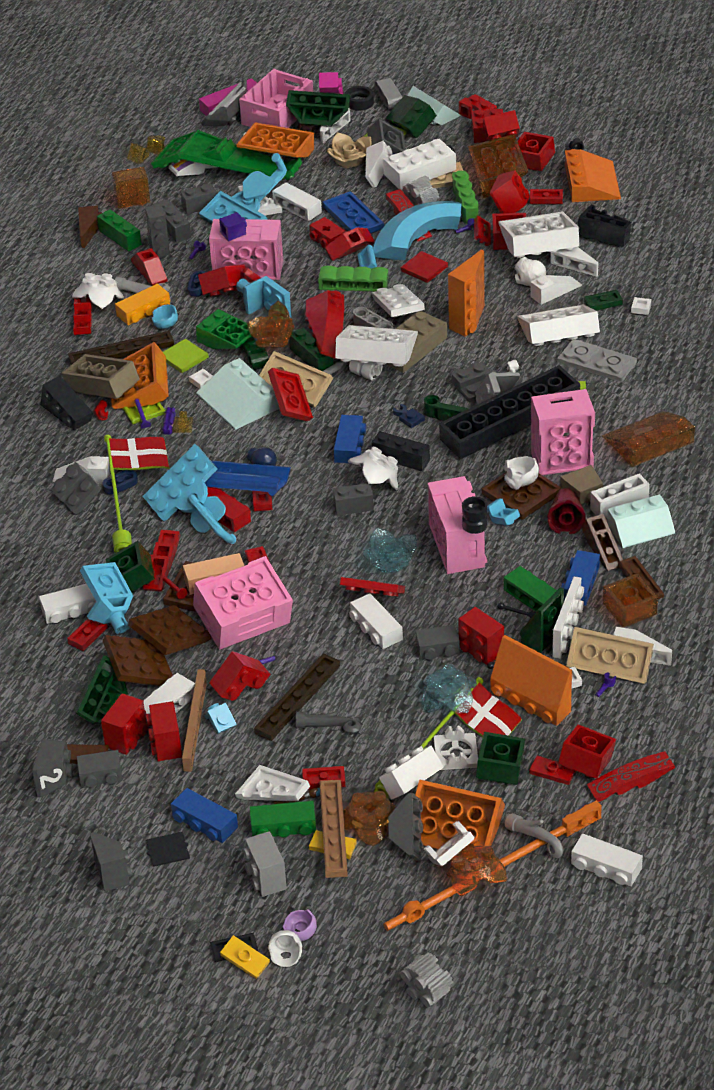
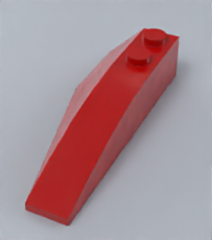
M327 290L306 300L305 320L309 321L308 327L313 330V338L317 339L315 343L320 354L336 358V337L343 330L344 295L339 291Z

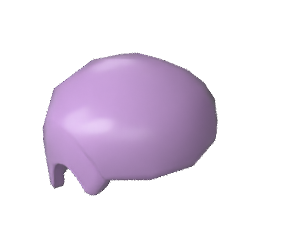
M308 909L291 912L285 918L283 925L284 930L294 932L301 941L309 939L317 928L315 916Z

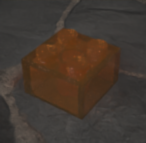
M144 167L112 172L118 208L150 203L148 177Z
M638 573L603 586V604L622 627L657 615L658 597Z

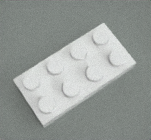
M403 284L394 285L393 288L389 289L379 288L377 291L372 292L373 299L391 317L425 310L424 303Z
M573 577L553 629L554 658L560 659L562 653L567 652V640L572 639L574 631L572 626L577 625L579 618L577 613H581L584 601H581V598L583 597L584 587L581 586L582 578Z

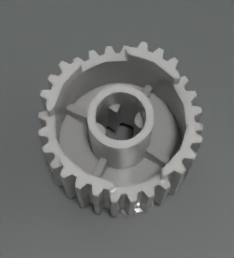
M427 176L420 177L403 186L405 195L414 206L436 202L440 198L438 190L432 188L429 182L431 180Z
M429 952L425 955H420L400 972L401 978L408 985L406 989L407 994L414 1000L419 998L428 1008L450 991V985L454 983L450 976L451 974L447 970L443 972L442 968L436 964L438 961L436 956Z

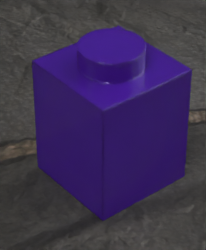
M238 212L219 219L220 233L228 241L246 235V219L241 217Z

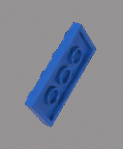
M351 191L322 201L323 208L347 231L359 227L367 228L370 233H373L384 227V222Z

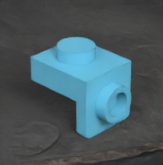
M501 498L487 506L491 521L495 524L508 526L520 517L518 509L506 508Z
M216 703L210 706L204 716L206 719L209 718L217 734L237 725L226 703L222 705Z

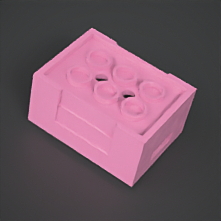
M276 69L271 70L239 99L241 124L251 127L254 123L289 128L297 119L286 105L288 91L313 92V81ZM286 80L298 83L300 86L287 84Z
M213 219L209 237L212 270L224 266L244 264V266L261 278L267 276L271 280H280L283 265L281 220L246 219V235L228 241L220 233L219 219Z
M586 389L531 397V454L539 466V474L549 475L576 471L592 465L594 468L592 439L593 427H595V411ZM572 399V401L551 404L552 401Z
M465 476L428 483L429 526L447 574L484 568L485 563H487L484 531L478 534H471L462 527V502L468 497L475 496V493H471L473 488Z
M266 556L219 576H211L195 582L193 606L219 650L290 623L293 599Z

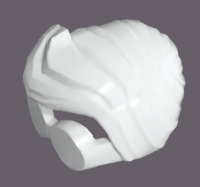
M523 257L515 265L517 284L531 286V281L546 275L545 266L538 260Z
M524 456L506 460L504 470L507 473L504 479L515 490L532 484L537 479L539 466L535 458Z

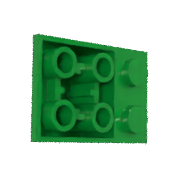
M217 309L196 326V337L198 343L212 349H237L258 332L259 329Z

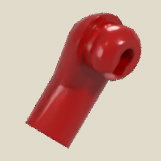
M101 400L93 410L94 415L100 421L106 420L109 415L108 411H104L108 405L104 400Z

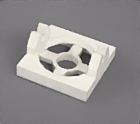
M449 726L445 731V735L434 736L435 753L444 767L441 770L477 768L478 753L475 733L464 734V730L460 726H457L456 731H453L452 727ZM458 741L467 743L471 749L459 747ZM452 742V747L449 750L441 751V748L446 743ZM453 749L462 751L458 757H455L454 753L450 754Z
M459 821L453 823L458 833L437 851H434L428 845L424 848L429 856V860L433 864L443 866L474 840L475 837L472 833L467 831Z

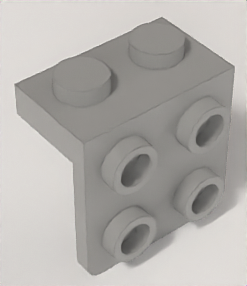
M492 372L488 374L475 392L477 404L513 388L519 380L520 374L518 372Z

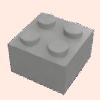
M270 831L246 838V848L243 849L247 861L245 869L248 876H253L252 884L254 890H259L262 897L286 890L285 863Z

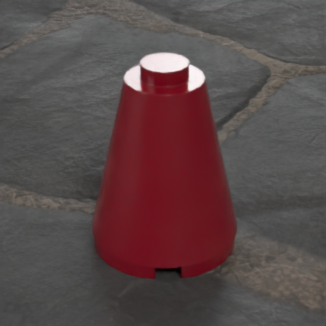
M564 488L558 491L548 511V524L558 534H561V532L575 534L582 529L581 526L585 522L586 514L571 489Z

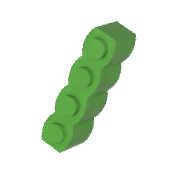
M459 170L452 174L453 193L456 195V202L461 203L462 220L467 224L469 219H475L477 215L479 216V204L475 199V192L472 190L469 174L466 171Z
M323 266L320 268L318 279L319 290L377 291L379 288H387L389 279L388 269L383 267L371 269L368 267L353 268L341 266L337 268L334 266Z

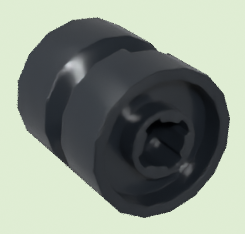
M468 497L462 502V527L466 532L478 534L487 528V502L481 497Z

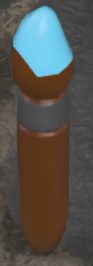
M320 788L306 791L299 801L319 796ZM274 801L273 804L293 803L298 801Z

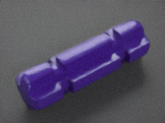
M167 407L165 410L166 414L162 426V433L165 435L172 434L176 414L174 407Z

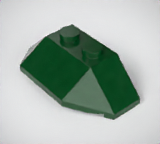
M289 90L286 105L302 125L332 127L348 111L350 95Z
M105 655L101 657L87 679L74 707L77 715L92 724H102L101 720L122 693L128 694L125 682L118 681L109 657Z

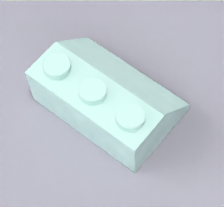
M415 86L411 88L407 95L418 98L431 106L437 114L431 122L433 125L437 123L443 125L461 116Z
M660 494L607 509V523L622 548L675 534L668 505Z

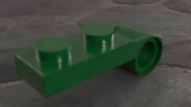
M254 334L241 346L247 354L253 370L264 368L269 357L258 336Z
M428 395L424 398V414L427 417L442 421L469 409L440 403V398L437 395Z

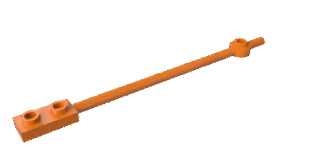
M597 800L584 805L576 812L566 815L562 819V825L550 833L557 838L563 834L566 837L601 819L602 805ZM536 839L421 903L417 900L407 902L401 914L383 923L384 928L389 931L405 921L412 923L424 915L425 910L548 842Z

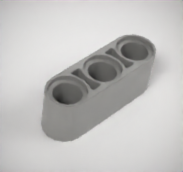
M391 78L375 81V90L379 92L378 95L384 100L383 103L388 107V110H392L402 99V95Z
M357 307L353 310L354 326L394 329L392 322L365 307Z

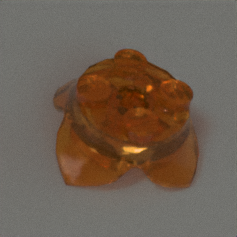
M280 301L275 302L270 307L267 317L259 316L247 322L249 332L257 339L256 346L259 348L285 347L294 329L293 320L289 316L286 306Z
M383 791L355 793L352 795L349 805L343 810L344 829L350 830L355 828L358 837L370 846H375L386 836L389 826L388 817L396 806L389 801Z
M471 843L451 858V866L446 872V876H451L453 888L460 896L473 891L481 879L489 883L507 881L506 869L499 860V857L494 854L493 848L491 846H474Z

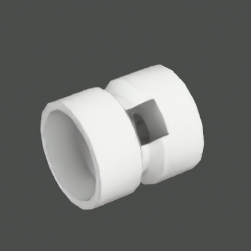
M352 360L349 364L350 372L362 375L364 378L372 381L375 379L373 378L374 375H380L383 365H378L372 361H369V363H359L358 360Z

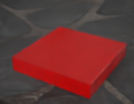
M421 251L401 266V272L428 283L448 267V262Z

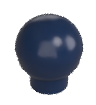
M267 447L251 448L247 455V459L252 464L275 466L277 463L275 452Z

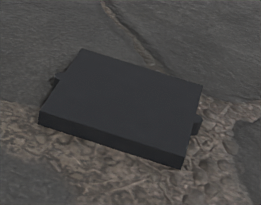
M183 832L146 840L149 850L147 855L151 857L153 867L190 859L187 849L188 843L185 842Z

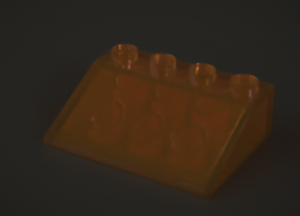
M515 134L468 146L471 164L483 198L491 196L490 191L498 175L516 170L517 174L522 178L529 173Z
M662 411L606 433L602 437L631 467H634L694 443L695 426L684 416Z

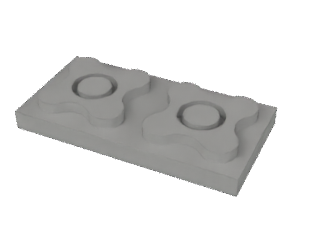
M572 339L557 358V362L622 382L637 363V358Z

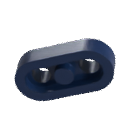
M199 270L190 276L187 289L191 296H201L203 294L198 275L205 273V271Z
M124 470L115 474L117 493L138 483L137 473L133 470ZM110 476L102 482L103 491L107 494H114Z

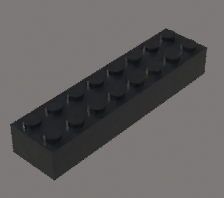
M558 365L439 423L440 440L459 459H463L531 425V397L580 390V383ZM572 399L552 401L551 404L572 401Z

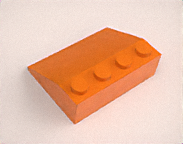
M254 123L237 143V147L273 154L279 153L280 155L296 158L309 157L314 150V133Z
M581 149L565 150V170L572 202L621 199L613 161Z
M480 250L448 274L449 329L464 337L475 332L484 308V250Z
M155 342L122 359L133 361L140 380L132 388L126 390L120 398H111L113 409L135 407V399H139L141 406H147L162 402L169 397L166 356Z
M504 635L490 678L491 691L494 695L507 699L512 705L524 708L529 714L541 717L544 722L557 726L571 712L572 669Z
M419 780L415 795L420 798L423 804L421 821L423 823L421 841L423 846L428 845L431 848L439 849L458 833L453 823L459 821L475 838L457 854L486 860L503 815L505 803L502 798Z

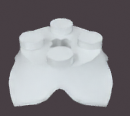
M86 273L82 283L75 289L72 298H83L88 294L91 302L102 309L109 305L115 296L118 299H124L123 294L117 287L116 281L112 279L111 274L107 273L102 274V276Z
M372 447L371 450L368 449L363 454L348 460L349 463L359 465L360 467L363 466V475L368 484H381L386 481L395 490H398V461L391 456L386 457L381 454L382 451L380 449Z

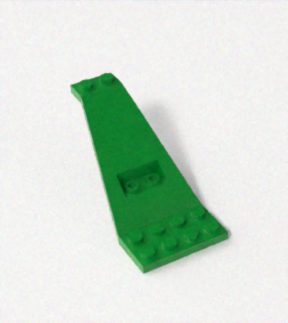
M200 130L171 139L151 162L154 169L157 167L164 168L169 165L168 163L173 162L175 164L183 159L249 174L259 171L269 177L278 169L276 163L272 161V157L254 150L239 148L237 144L233 143L232 139L227 140L226 137L219 138ZM300 158L284 162L287 172L282 179L288 180L295 176L294 174L302 164Z

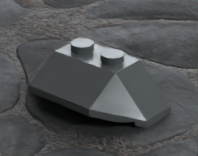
M244 78L204 118L201 124L205 126H225L228 122L231 124L237 118L235 115L240 113L239 99L248 92L247 80Z

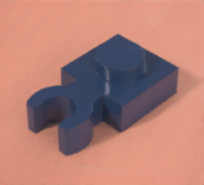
M400 404L401 410L393 409V414L399 416V420L410 428L425 421L424 415L413 408L407 410L404 404Z

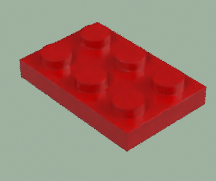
M271 368L268 374L281 414L303 421H310L313 415L299 374Z
M341 577L340 585H345L346 590L361 591V588H364V592L379 594L381 590L383 595L397 597L399 593L405 592L404 585Z

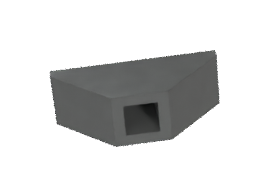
M408 793L388 817L389 838L413 859L421 861V853L424 850L421 841V833L423 832L421 812L423 804L416 795Z

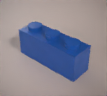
M341 415L334 446V463H349L348 460L362 454V447H360L364 445V435L362 434H366V423H363V416Z
M577 550L575 558H571L570 570L566 572V583H562L561 586L564 588V601L573 577L582 578L581 586L584 587L581 601H584L583 605H587L600 567V554Z
M188 788L171 803L172 816L177 822L188 824L192 830L206 834L212 841L217 840L223 843L238 828L237 814Z

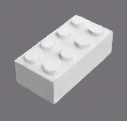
M435 139L383 158L384 175L398 189L403 190V186L420 177L427 176L429 179H433L455 171L456 153L443 141Z

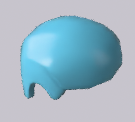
M171 304L160 306L153 311L152 321L154 326L159 329H168L174 326L178 320L176 307Z

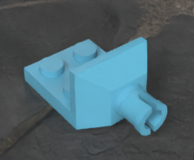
M264 276L252 283H249L244 278L237 282L236 287L238 288L236 289L243 293L245 309L248 315L265 306L268 311L274 312L278 318H282L285 321L292 319L290 292L269 277Z
M116 563L82 566L80 572L96 600V603L87 615L88 619L103 624L111 623L116 634L126 632L129 626L124 615L130 606L133 594Z

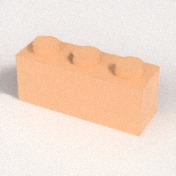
M240 553L183 565L184 580L189 594H194L195 582L243 567L244 563Z

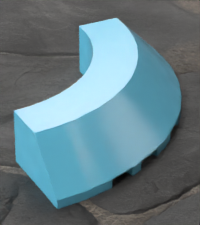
M453 201L428 202L400 212L386 223L377 236L373 247L375 257L405 260L411 243L426 234L427 231L432 229H458L461 203Z

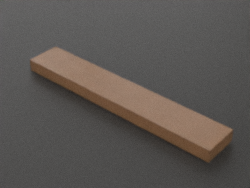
M202 669L197 670L182 757L183 770L186 772H191L193 768L207 685L206 671Z
M341 780L320 781L326 878L348 877Z

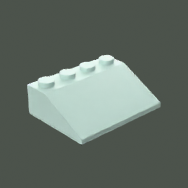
M240 358L225 364L196 392L201 399L235 430L280 409L273 387Z

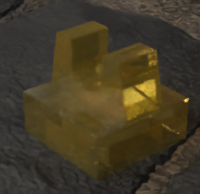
M161 135L148 136L147 151L158 155L165 147V137Z
M131 143L127 158L141 164L144 159L149 157V152H146L147 148Z
M180 411V417H175L174 433H192L193 417H188L187 411Z

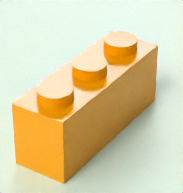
M155 284L115 303L116 316L127 325L136 323L140 319L153 315V311L156 308L170 304L169 292L159 284Z

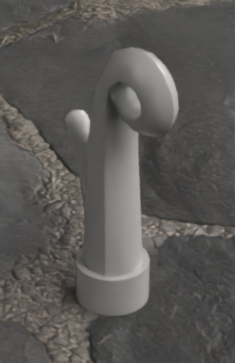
M117 276L115 278L120 291L126 290L138 293L151 287L150 285L129 281ZM159 283L161 287L169 292L170 286L168 284Z
M514 813L507 816L505 820L506 829L548 842L547 850L550 856L553 858H560L562 856L563 846L560 840L547 830L539 827L544 822L542 819L526 820Z

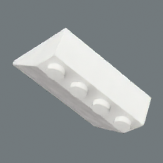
M564 212L499 221V226L509 252L517 258L528 254L539 255L541 252L546 251L557 252L559 249L571 250L579 246V227Z
M584 304L517 316L528 342L534 344V346L543 345L546 341L557 343L563 338L568 340L577 339L581 335L591 337L595 333L600 332L598 312Z
M349 325L336 337V358L344 362L358 360L359 363H369V361H372L378 365L393 363L394 366H404L410 359L418 331Z

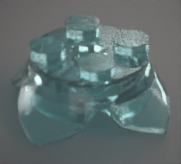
M376 527L370 536V549L366 548L363 550V556L384 574L400 571L407 567L409 561H411V557L417 548V536L404 534L397 539L390 531Z
M447 664L442 669L426 677L427 684L422 697L425 712H435L442 705H446L455 712H469L473 702L471 689L477 686L474 678L466 675L452 664Z

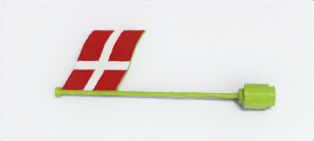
M110 435L104 436V441L107 443L119 528L112 535L115 553L131 545L132 539L130 532L122 529L114 470L170 469L165 439L163 437L113 439Z
M477 677L475 684L421 746L424 749L453 714L481 737H483L484 732L509 736L522 719L511 707L493 696L482 685L484 683L483 679ZM379 780L375 785V795L384 801L391 799L381 780Z

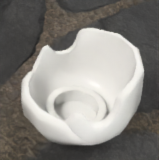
M283 930L272 935L268 945L272 962L280 967H290L298 962L302 953V943L297 934L289 930ZM290 952L291 957L283 959L281 953Z

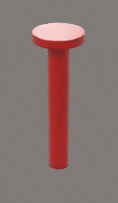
M166 576L163 577V581L177 592L176 596L179 599L186 597L187 590L185 588H179Z

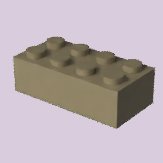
M423 311L416 312L396 328L399 330L418 331L409 361L404 366H394L393 363H386V365L402 373L407 371L447 339V323Z
M84 354L61 373L65 382L74 392L113 399L120 398L126 390L132 388L140 380L133 361Z

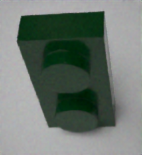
M617 290L584 296L586 306L594 310L623 305V299Z

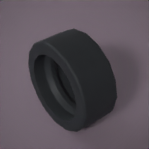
M354 86L345 92V94L350 95L349 109L367 110L374 105V92L369 87ZM355 97H365L364 99H353Z

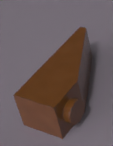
M98 205L78 207L82 248L87 246L99 229L97 216L102 214V212H99Z
M604 514L587 518L581 526L587 543L594 553L600 554V561L607 571L619 568L618 561L623 560Z

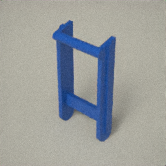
M212 461L218 469L209 477L205 484L207 487L263 491L274 496L287 483L291 467Z

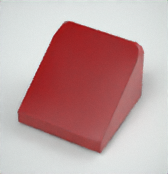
M465 97L459 101V114L471 119L472 105Z

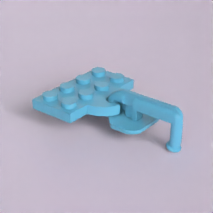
M275 153L272 155V161L276 163L278 169L270 177L259 171L252 172L243 181V191L236 193L232 197L220 191L199 212L200 217L212 223L213 219H220L238 212L245 219L268 220L258 210L260 209V201L286 175L287 169L280 154Z
M194 444L143 495V498L163 521L168 520L179 509L182 512L191 513L190 522L198 532L205 533L212 529L216 535L227 543L234 544L236 542V536L226 532L218 523L226 511L224 503L217 496L207 497L208 489L205 482L218 468L200 447Z

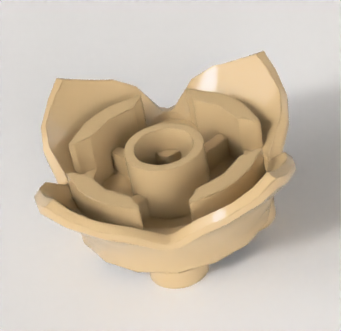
M337 132L332 139V149H327V153L343 168L358 166L365 162L366 148L371 146V136L361 137L354 142L348 135Z

